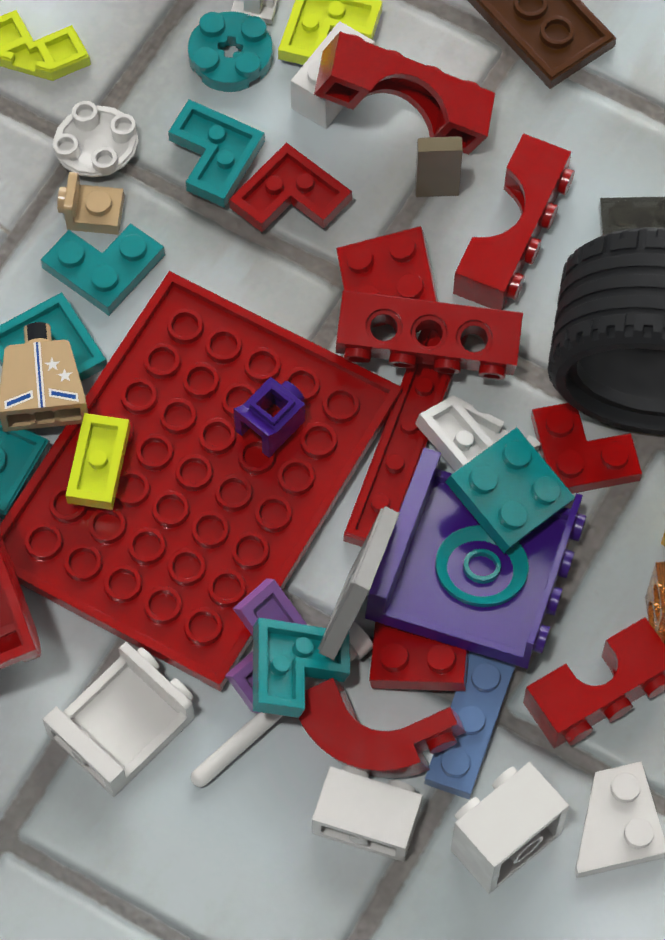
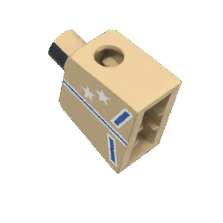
M34 322L24 327L25 344L9 345L4 349L0 382V421L3 432L82 424L84 413H88V408L70 342L65 339L52 341L51 326L47 323Z

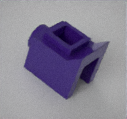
M270 377L243 405L234 408L235 431L241 436L250 428L262 437V453L270 458L305 422L303 394L292 383L284 381L282 384H279ZM273 404L281 409L274 417L266 412Z

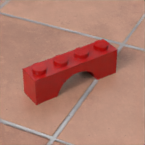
M341 31L323 50L314 95L352 110L365 97L372 94L388 93L399 96L419 111L426 122L430 137H462L463 153L468 155L488 137L495 93L480 87L477 83L459 79L442 72L435 66L421 64L404 57L397 51L386 50L364 41L357 35L346 34Z
M523 133L506 167L504 190L519 206L521 217L513 227L504 233L491 237H472L455 271L453 294L490 309L498 310L504 309L508 298L516 300L525 275L520 273L525 263L531 265L534 263L539 252L542 240L537 238L542 228L550 229L558 210V205L554 204L559 193L567 194L572 183L575 171L569 169L571 151Z

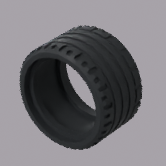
M632 228L602 235L579 247L568 257L561 277L548 360V374L553 387L558 393L583 414L611 426L656 435H665V228Z

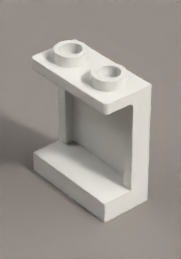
M127 642L118 648L120 657L63 712L56 706L43 718L47 735L113 797L195 718L191 702L193 695L187 687L176 678L169 682L158 671L160 666L148 651L142 647L136 651Z

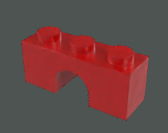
M646 617L606 639L601 657L613 675V678L607 683L597 686L585 684L575 677L567 664H564L526 687L523 703L554 749L566 741L570 746L579 743L592 733L593 728L591 726L605 718L609 722L619 719L633 707L632 702L646 694L648 698H653L665 691V644Z

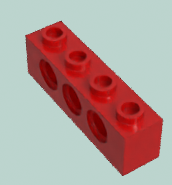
M343 290L335 353L344 354L345 360L356 363H369L371 358L389 360L388 364L397 368L411 369L415 368L416 363L434 365L433 370L439 373L459 374L461 369L479 371L478 376L482 378L502 380L505 379L506 375H514L517 367L523 313ZM386 323L394 328L396 335L390 340L382 341L372 335L371 329L376 324ZM422 329H432L438 333L440 342L434 346H424L419 343L416 334ZM475 334L482 338L485 347L481 351L470 352L462 346L461 339L465 335Z

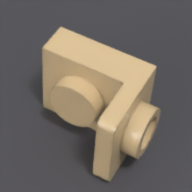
M69 172L67 187L60 186L57 210L58 213H64L67 230L119 235L125 198L123 188L80 185L79 174Z

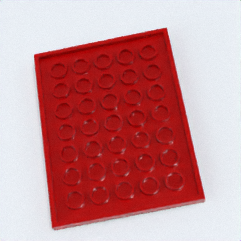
M169 271L85 396L89 414L129 419L130 432L113 510L67 503L66 491L82 424L66 425L0 524V534L19 584L138 648H144L151 655L221 691L228 681L225 675L239 663L253 640V636L233 608L265 579H275L280 588L284 589L388 419L391 409L402 392V387ZM272 377L279 384L288 381L301 391L304 396L303 402L305 403V422L269 458L262 453V437L250 428L243 436L235 431L234 408L243 405ZM273 404L266 412L274 417L281 409Z

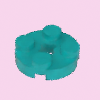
M208 12L200 18L199 25L193 30L189 38V64L193 72L195 70L202 77V82L209 88L223 92H237L249 88L250 82L255 81L259 76L262 79L267 75L272 64V40L266 30L264 20L260 17L240 12ZM226 46H236L241 52H234L233 57L228 58L225 57V53L221 49Z

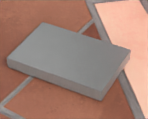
M386 506L384 509L381 508L344 583L318 647L320 654L332 660L335 659L370 591L400 514L399 512Z

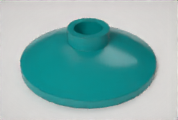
M481 525L459 529L442 542L436 555V574L442 587L455 599L472 606L492 607L510 601L523 589L528 577L529 563L525 550L520 543H517L506 552L513 564V577L510 584L500 593L480 597L467 594L454 585L448 575L447 562L451 553L464 543L485 541L497 544ZM475 549L469 552L463 563L465 575L470 580L481 584L494 581L499 576L501 562L498 556L487 549ZM483 556L492 560L496 569L488 576H478L470 570L468 563L474 557Z

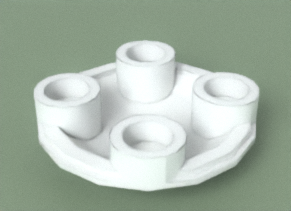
M91 101L79 102L72 108V114L68 115L57 127L53 139L55 156L64 168L78 173L80 176L94 178L110 175L125 167L135 155L139 142L135 120L131 115L124 114L116 108L96 106Z

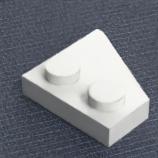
M454 395L420 413L415 423L438 452H441L443 458L455 472L509 433L501 428L504 421L490 414L477 411L473 405ZM529 435L527 440L537 451L541 443Z
M642 762L595 772L575 867L576 878L665 858V838Z

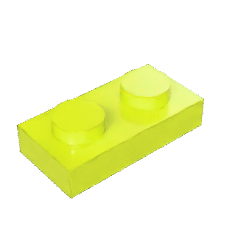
M84 413L66 491L68 504L113 510L130 432L129 419Z

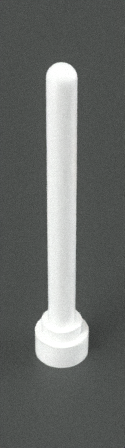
M353 622L349 630L350 662L354 659L361 660L373 649V643L369 636L358 624ZM305 677V690L320 684L324 679ZM262 712L256 714L191 773L192 783L197 787L207 785L283 716Z

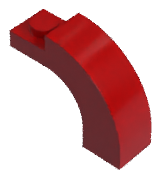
M334 678L305 690V710L299 717L308 735L327 754L345 766L365 771L369 776L380 778L408 777L430 770L423 752L429 750L431 754L444 751L457 743L455 737L466 733L459 715L451 707L402 729L379 731L368 728L360 723L344 687Z

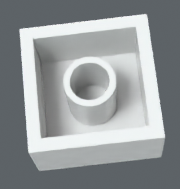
M530 761L518 771L515 767L507 769L492 784V787L495 789L482 801L477 797L472 798L455 814L457 821L453 828L451 851L488 894L562 833L569 804Z

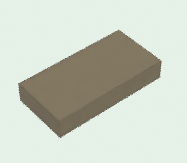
M427 137L417 139L416 197L459 196L463 152L462 137Z

